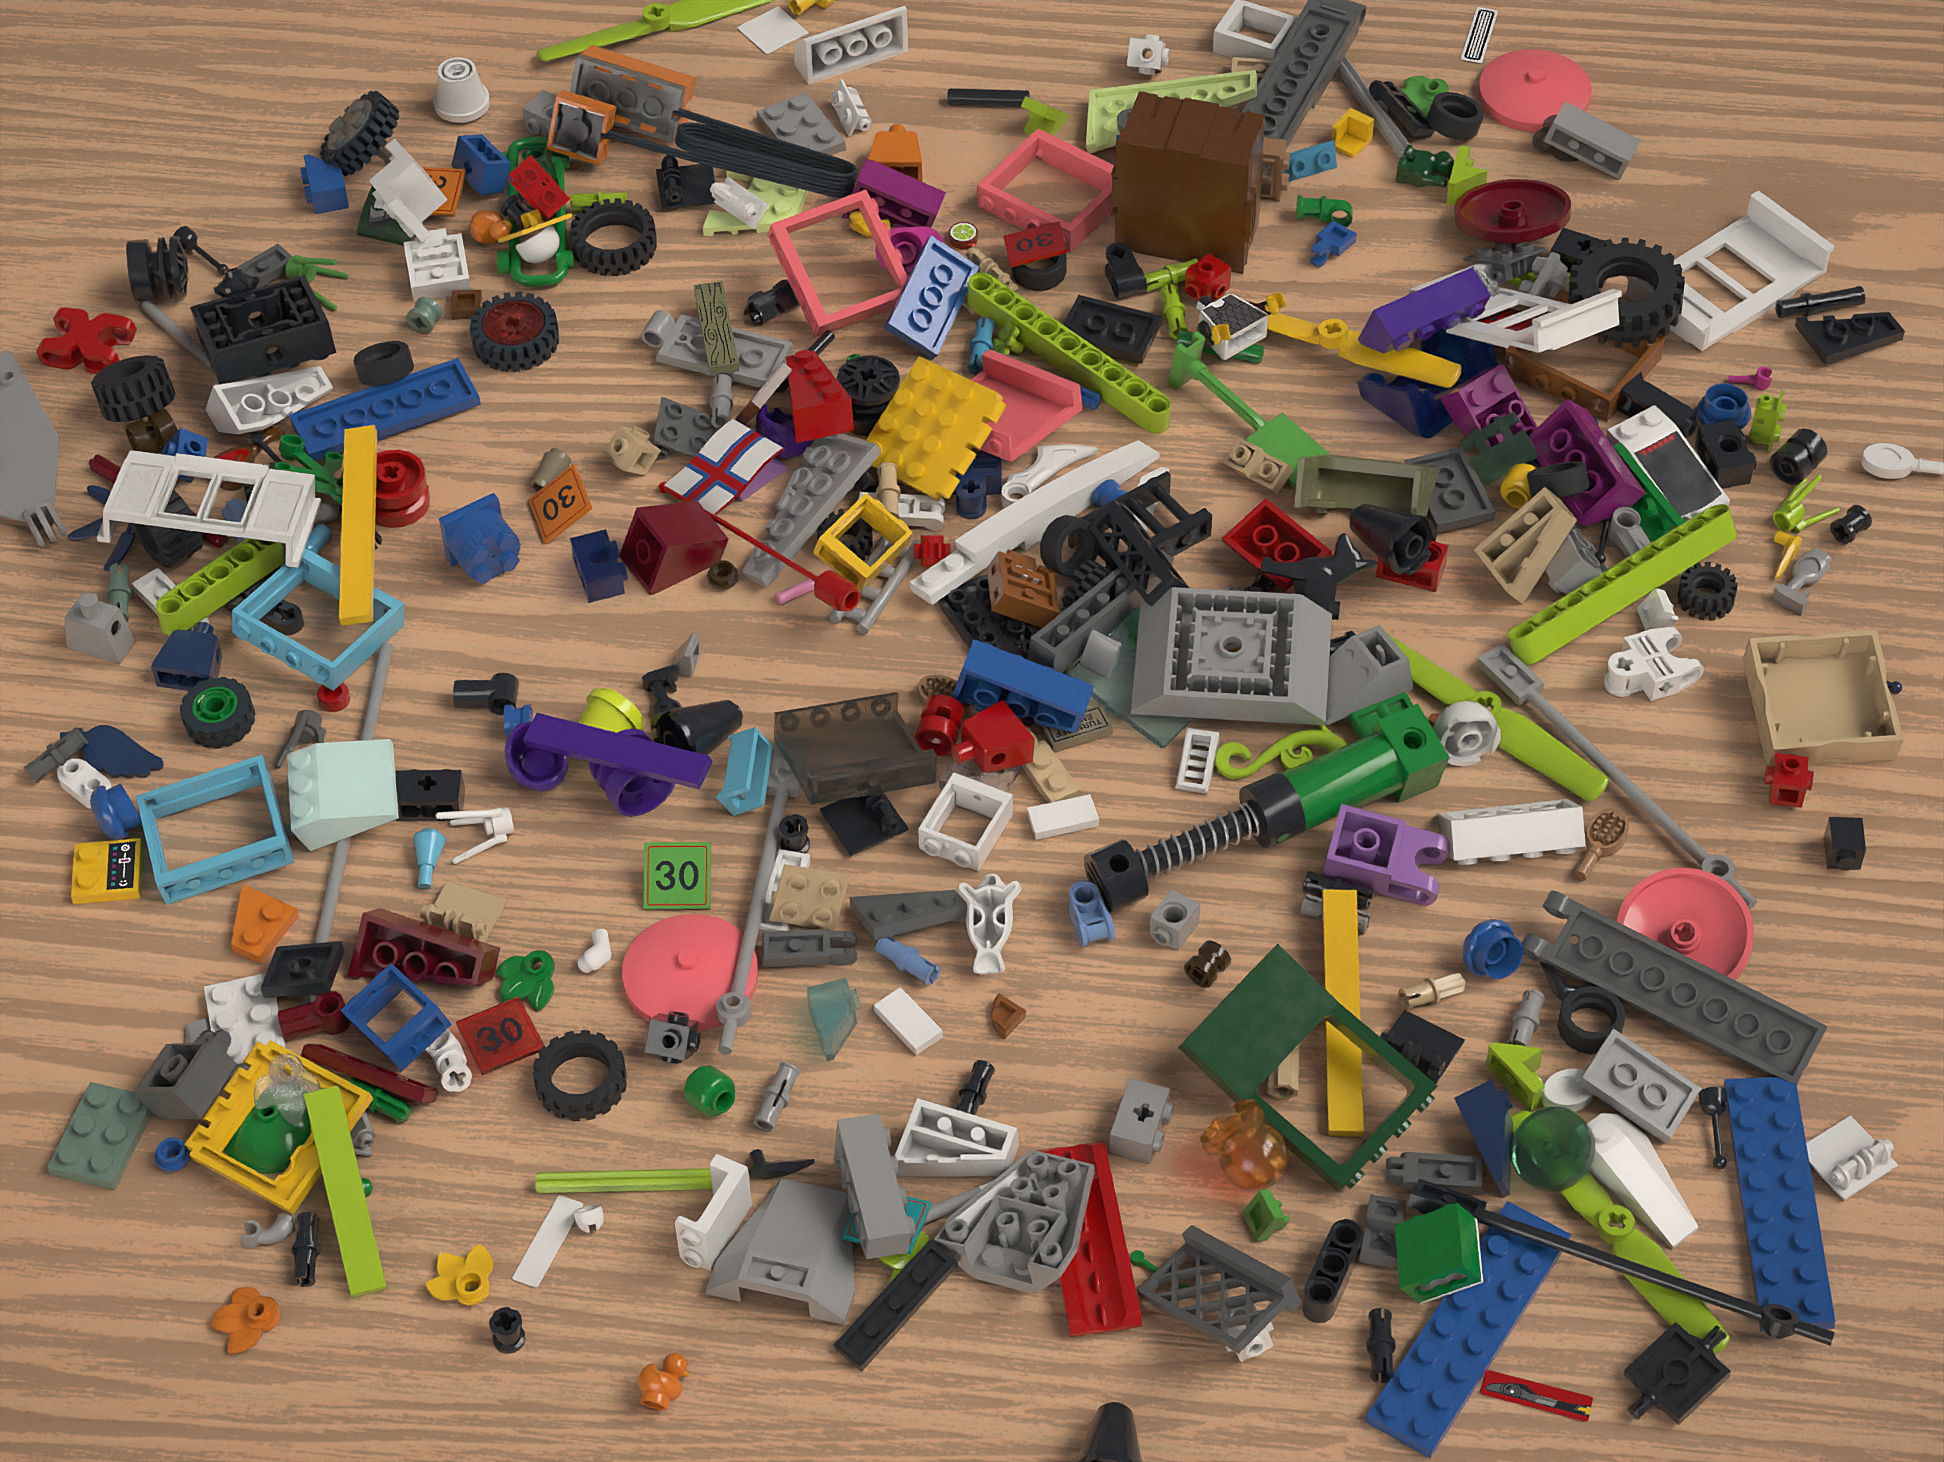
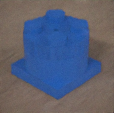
M491 493L439 518L446 560L451 567L459 563L468 576L475 579L476 582L485 584L505 571L514 570L520 562L518 558L521 549L520 540L503 519L500 502L495 493Z

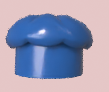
M1721 383L1709 387L1706 395L1697 404V415L1702 425L1734 419L1740 431L1746 427L1751 419L1752 413L1747 394L1740 387L1732 384Z
M121 783L107 790L106 786L103 785L93 790L90 796L91 810L98 821L100 829L107 837L113 840H124L128 836L127 830L142 824L136 808Z
M1490 919L1474 926L1471 933L1466 936L1463 943L1462 959L1468 970L1475 975H1488L1494 979H1503L1516 971L1522 962L1524 954L1523 945L1514 936V932L1508 923L1498 919Z

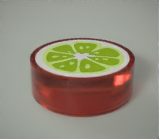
M959 222L950 227L949 242L953 247L969 249L976 245L978 241L976 226L968 222Z

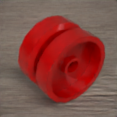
M400 449L385 450L377 453L375 524L388 528H397L417 522L426 514L430 507V492L427 485L425 467L421 459L411 452Z

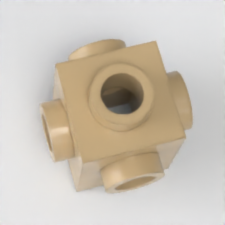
M620 426L605 449L613 458L612 463L617 468L641 475L647 474L661 450L648 439L650 435L637 426H634L633 429Z

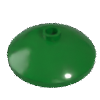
M271 1082L224 1148L226 1155L260 1174L284 1172L291 1163L290 1157L297 1147L303 1145L312 1133L304 1094L309 1093V1091L292 1083ZM268 1113H273V1114L270 1115V1116H264V1115H266V1114H268Z

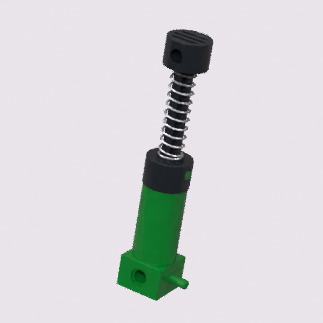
M1383 702L1375 707V711L1380 719L1377 720L1372 735L1284 772H1277L1242 787L1239 791L1240 805L1238 811L1233 812L1228 809L1226 816L1221 817V815L1217 814L1216 820L1212 822L1205 819V825L1199 827L1197 824H1194L1193 830L1188 832L1182 829V834L1179 836L1171 833L1170 839L1167 841L1159 838V844L1152 846L1148 843L1147 849L1143 851L1139 848H1136L1134 851L1132 846L1123 839L1092 851L1084 856L1086 876L1088 881L1098 887L1106 910L1112 913L1147 898L1149 890L1148 877L1157 879L1160 872L1169 874L1171 867L1180 869L1183 862L1191 865L1195 857L1203 860L1206 852L1214 855L1217 848L1226 850L1229 843L1238 845L1240 838L1249 840L1251 835H1253L1262 847L1268 849L1301 835L1308 829L1337 818L1341 804L1360 808L1391 794L1400 803L1438 787L1450 757L1418 703L1392 714L1388 705Z

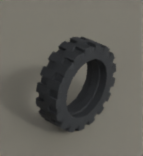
M581 1030V1033L575 1034L573 1031L564 1033L565 1036L561 1038L556 1036L551 1039L547 1047L543 1046L540 1049L539 1059L535 1058L533 1064L536 1094L539 1101L542 1100L543 1107L548 1112L552 1110L558 1118L569 1117L570 1121H580V1118L592 1120L600 1113L604 1115L611 1111V1106L613 1104L617 1105L622 1099L621 1093H625L627 1087L624 1056L621 1050L618 1051L617 1044L612 1039L608 1041L602 1033L591 1034L590 1030ZM576 1057H590L599 1060L609 1070V1074L603 1084L595 1090L584 1094H569L561 1091L553 1085L551 1080L555 1070L560 1065Z

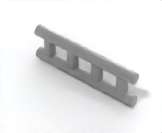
M882 536L865 563L871 567L893 544ZM914 540L910 547H906L898 555L902 559L896 568L887 566L878 575L888 579L882 589L868 585L860 592L861 596L874 600L867 611L857 607L850 612L833 609L829 615L830 621L839 624L844 616L859 621L857 630L862 634H867L915 562L914 544H920V541Z

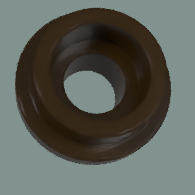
M726 560L713 563L707 573L708 583L713 588L720 590L733 587L739 578L737 569L731 562Z

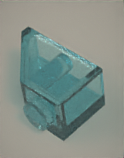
M846 978L807 988L808 1009L827 1061L834 1060L857 1024L856 1010L861 1009L857 990H850Z

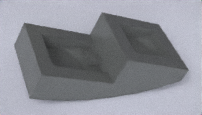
M1370 1194L1359 1262L1395 1268L1397 1259L1395 1225L1403 1221L1406 1200Z

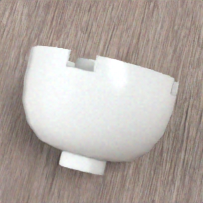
M1472 701L1457 702L1446 707L1439 714L1434 725V732L1450 757L1448 763L1455 766H1468L1480 762V756L1484 755L1487 751L1491 755L1501 740V730L1493 714L1486 707Z

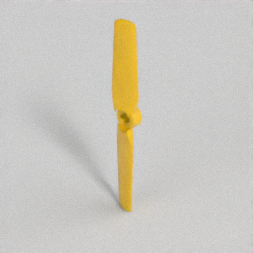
M1281 313L1268 315L1267 330L1317 345L1320 343L1321 346L1327 349H1338V356L1358 365L1445 388L1452 387L1461 374L1462 368L1460 364L1411 347H1406L1401 351L1394 349L1383 354L1364 346L1358 341L1361 332L1348 330V325L1340 319H1327L1319 325Z

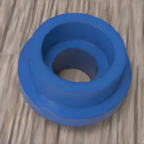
M174 1137L161 1141L155 1151L157 1166L167 1172H174L184 1168L191 1158L189 1155L190 1150L184 1146L185 1142Z

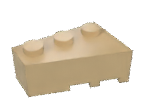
M1544 487L1476 547L1474 551L1505 591L1523 604L1577 520L1564 503Z

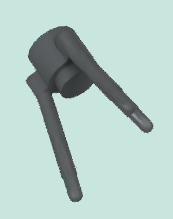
M301 710L297 713L294 726L291 728L289 737L278 756L275 768L279 769L282 766L287 754L294 750L297 742L308 744L316 739L317 743H324L326 729L320 727L322 718L317 712Z

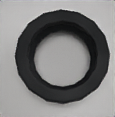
M1443 92L1434 97L1428 112L1427 121L1436 132L1454 140H1469L1477 135L1484 117V111L1475 100L1466 95L1455 92Z
M1066 253L1048 258L1055 264L1046 269H1033L1024 264L1012 267V276L1019 285L1026 289L1038 291L1056 287L1064 280L1067 273Z
M387 341L374 344L359 351L353 360L359 381L369 386L395 382L406 377L414 368L409 346L401 341Z
M1583 462L1552 464L1534 469L1527 474L1531 498L1544 487L1558 498L1580 493L1589 488L1586 464Z
M1063 515L1053 520L1043 533L1040 543V557L1044 565L1054 570L1055 573L1074 578V572L1076 570L1080 571V566L1083 563L1086 565L1089 560L1095 561L1100 545L1099 540L1088 527L1091 523L1070 515ZM1073 530H1076L1078 533L1076 551L1067 562L1063 563L1061 552L1063 543L1067 536Z
M1594 986L1579 987L1568 993L1562 1001L1557 1024L1560 1037L1568 1046L1578 1052L1596 1054L1613 1028L1622 1034L1626 1013L1622 1002L1615 994L1608 990ZM1579 1009H1596L1606 1014L1612 1021V1025L1605 1031L1590 1032L1576 1026L1571 1020V1015Z

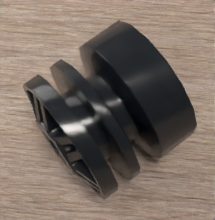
M179 236L170 237L169 250L165 238H158L157 251L154 252L148 239L127 241L128 275L132 295L136 302L156 300L157 286H162L166 298H172L173 285L178 297L187 296L189 268L187 256Z
M872 355L859 356L847 361L839 369L836 377L851 397L854 431L850 432L867 437L900 387L899 371L895 365L883 357Z

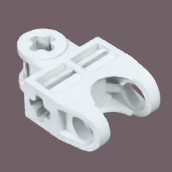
M1676 628L1650 629L1624 637L1621 652L1614 653L1608 660L1609 672L1604 678V688L1608 693L1617 697H1626L1643 690L1649 700L1654 701L1679 693L1692 686L1702 676L1704 667L1697 659L1689 660L1688 657L1678 658L1670 654L1682 642V636Z

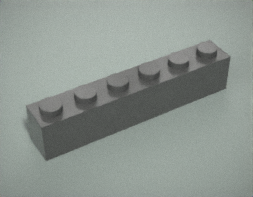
M1162 551L1173 566L1174 558ZM1134 558L1132 572L1142 571L1144 558ZM1118 567L1030 638L1027 660L1062 673L1083 655L1093 630L1107 636L1140 609L1141 603L1144 602L1143 598ZM1158 577L1149 578L1148 593L1161 582Z

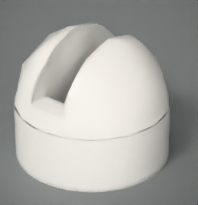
M601 1204L585 1206L574 1211L576 1223L582 1231L590 1233L589 1225L595 1224L597 1231L602 1227L604 1213Z

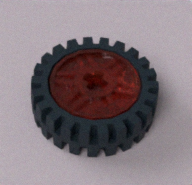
M510 292L503 293L504 298L502 299L498 295L492 297V303L488 300L482 303L483 308L478 306L475 310V315L472 314L470 334L475 354L478 359L481 358V362L485 365L489 363L490 368L495 370L500 365L501 371L508 372L509 367H512L513 372H520L521 366H524L525 370L532 369V363L538 367L543 364L542 358L547 361L551 358V353H555L559 344L557 317L554 309H552L548 302L544 303L543 298L538 296L535 299L534 294L527 293L523 297L522 292H516L515 297H511Z

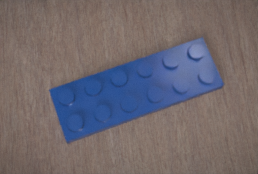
M459 358L408 374L406 377L395 382L376 385L290 414L289 418L296 435L305 441V453L314 461L323 459L327 452H344V429L375 425L377 440L481 405L480 396Z

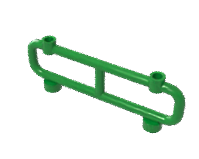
M548 137L519 138L508 146L507 153L501 152L511 162L508 175L518 167L519 151L533 146L547 148ZM552 151L553 170L558 179L559 187L565 192L564 169H570V159L567 155ZM507 181L508 198L514 194L519 195L515 188ZM565 204L552 215L554 218L566 215ZM526 205L530 210H533L530 205ZM508 217V221L512 223L510 234L518 232L516 224ZM566 219L555 223V230L559 236V247L555 252L556 271L547 275H525L521 272V256L515 247L520 243L519 236L509 240V250H497L498 274L510 273L511 278L517 284L526 287L552 286L562 282L567 276L568 268H574L573 250H567Z

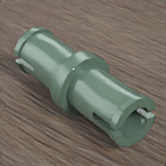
M115 563L109 567V587L106 589V598L109 600V604L117 606L121 610L126 622H128V601L132 595V591L128 587L130 569L126 564L121 563V573L118 574V563Z

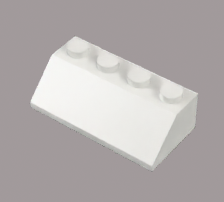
M902 6L794 43L795 67L807 84L810 85L908 52L907 8Z
M1568 799L1438 813L1442 835L1450 843L1448 857L1454 861L1458 860L1459 865L1478 863V858L1490 857L1491 861H1506L1511 859V854L1523 853L1525 858L1543 856V851L1556 850V854H1571L1576 852V847L1586 846L1583 808Z

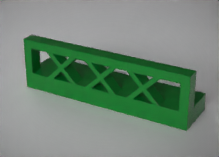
M1621 443L1613 445L1645 492L1630 508L1639 513L1641 518L1640 527L1649 541L1652 543L1673 530V526L1676 528L1683 524L1685 521Z

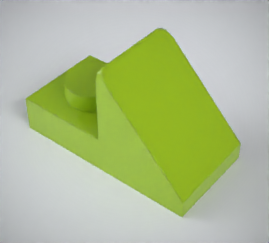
M1026 96L1021 107L1030 111L1028 114L1029 119L1024 128V132L1029 135L1037 129L1054 135L1071 116Z
M1459 145L1448 184L1446 201L1448 205H1454L1457 199L1466 191L1485 184L1487 181L1488 171L1473 167L1474 159H1469L1470 147Z
M1497 1042L1490 1044L1486 1066L1529 1111L1532 1112L1540 1107L1545 1086L1535 1071L1540 1067L1543 1050L1537 1047Z

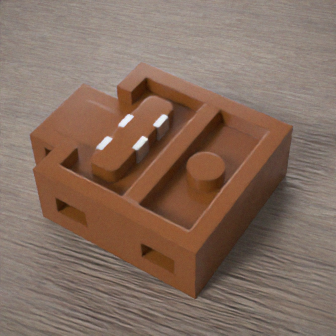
M1008 549L1006 553L998 551L987 567L992 611L1041 628L1045 627L1059 614L1054 570L1041 565L1037 569L1035 558Z

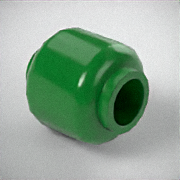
M710 1065L701 1066L688 1076L684 1087V1098L689 1105L709 1117L718 1116L732 1107L735 1100V1084L729 1076Z

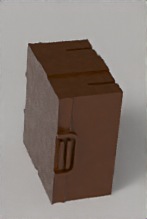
M1139 91L1126 125L1120 131V138L1116 140V163L1111 172L1113 206L1111 216L1115 217V243L1120 242L1128 245L1134 253L1170 260L1181 258L1183 262L1194 258L1200 261L1210 253L1229 265L1231 272L1244 274V266L1247 264L1248 252L1252 244V235L1254 238L1259 224L1265 115L1248 111L1241 113L1237 109L1221 107L1217 103L1191 98L1179 99L1168 96L1162 98L1158 97V94Z

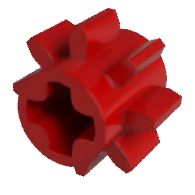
M921 535L920 544H914V559H920L921 567H932L951 554L950 543H944V535Z

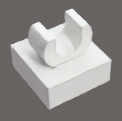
M1655 588L1637 607L1645 631L1662 628L1663 626L1672 627L1679 620L1678 616L1674 615V605L1670 603L1664 590Z

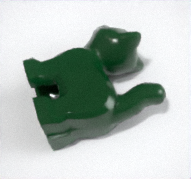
M1408 144L1404 150L1406 158L1401 156L1397 165L1396 182L1409 183L1415 187H1425L1427 185L1446 187L1448 181L1444 177L1450 179L1454 166L1453 157L1446 151L1432 154L1429 151L1416 150L1412 145ZM1434 171H1436L1437 173L1443 175L1444 177L1438 176V175H1432V173H1433Z

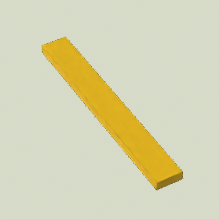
M375 425L344 429L339 621L342 626L373 621L377 430Z
M1323 889L1324 988L1340 1004L1361 1020L1357 890ZM1325 1020L1328 1136L1363 1137L1362 1050Z

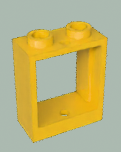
M865 493L819 537L813 554L833 571L853 582L861 592L907 547L913 532L903 520L897 519L887 511L879 500L873 499L869 494ZM860 518L893 544L871 567L838 540Z

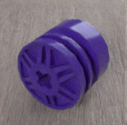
M633 728L618 732L652 741L643 730ZM589 762L590 773L606 792V796L615 809L624 816H639L654 810L667 799L675 783Z

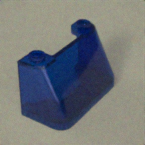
M1444 328L1439 329L1430 338L1421 340V350L1461 365L1462 370L1459 379L1452 387L1445 388L1400 375L1386 384L1381 374L1370 372L1357 381L1360 395L1366 402L1416 437L1432 438L1453 422L1440 397L1481 371L1498 365L1492 344L1446 333Z

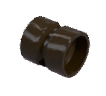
M166 409L149 415L146 422L139 419L125 426L126 435L134 451L158 454V450L160 448L163 449L165 444L178 431L171 415ZM148 432H151L153 439H150Z

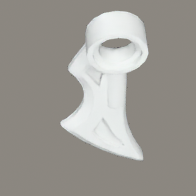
M1056 444L1037 447L1038 456L1034 464L1024 471L1009 475L1007 483L1004 484L1001 491L1002 506L1006 508L1019 500L1012 499L1009 495L1020 493L1025 497L1061 469L1084 458L1097 455L1098 448L1076 444Z

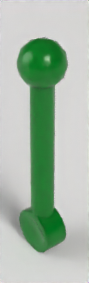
M1135 1250L1131 1253L1130 1261L1133 1265H1142L1153 1274L1159 1269L1145 1259L1142 1251ZM1179 1283V1289L1191 1287L1190 1285Z

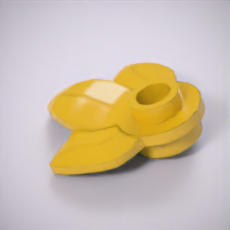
M481 1244L476 1245L469 1252L466 1259L441 1252L437 1260L439 1277L429 1280L425 1284L427 1290L433 1297L443 1301L457 1299L465 1305H476L483 1302L490 1292L488 1277L493 1270L491 1255ZM471 1287H476V1288H478V1289H476V1290H474V1291H471V1292H468V1291H467V1290H468L469 1288H471Z

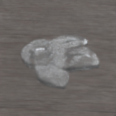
M289 1053L278 1055L272 1060L269 1066V1073L257 1081L254 1092L256 1109H264L276 1104L282 1116L290 1124H294L305 1112L306 1101L304 1094L321 1090L320 1083L315 1075L304 1070L303 1064L297 1056ZM285 1065H289L292 1068L290 1077L285 1076L283 1072Z

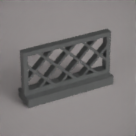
M1193 1225L1182 1233L1186 1243L1137 1290L1140 1298L1238 1354L1284 1308L1293 1312L1302 1303L1290 1277ZM1189 1257L1196 1261V1267L1179 1270V1267ZM1215 1273L1221 1274L1220 1281L1203 1284V1276ZM1196 1278V1286L1179 1289V1281ZM1171 1283V1291L1160 1294L1154 1293L1160 1285ZM1238 1287L1246 1289V1294L1228 1298L1229 1289ZM1221 1291L1220 1300L1203 1303V1295ZM1196 1297V1305L1179 1307V1300ZM1267 1300L1271 1302L1266 1309L1253 1312V1303ZM1246 1305L1245 1314L1228 1317L1229 1308ZM1221 1310V1319L1208 1322L1203 1321V1314ZM1246 1324V1329L1236 1339L1228 1335V1328Z

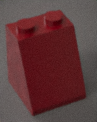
M698 501L637 507L619 557L647 593L654 595L709 569L713 563L720 561L729 538Z

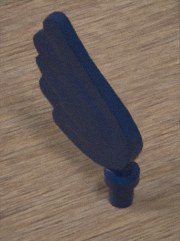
M99 725L89 731H84L83 727L77 728L89 742L83 747L86 762L98 772H105L111 778H119L120 776L126 778H133L135 776L146 778L150 775L151 771H159L164 767L162 758L144 749L123 731L115 727ZM70 731L60 732V739L66 736Z

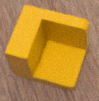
M1350 108L1332 126L1331 140H1334L1335 150L1355 158L1372 141L1374 118Z

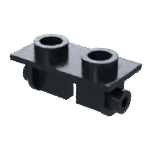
M784 279L776 283L771 290L765 293L758 291L748 298L744 315L750 313V318L754 324H764L780 315L776 308L777 305L780 306L783 313L791 311L800 305L789 281Z

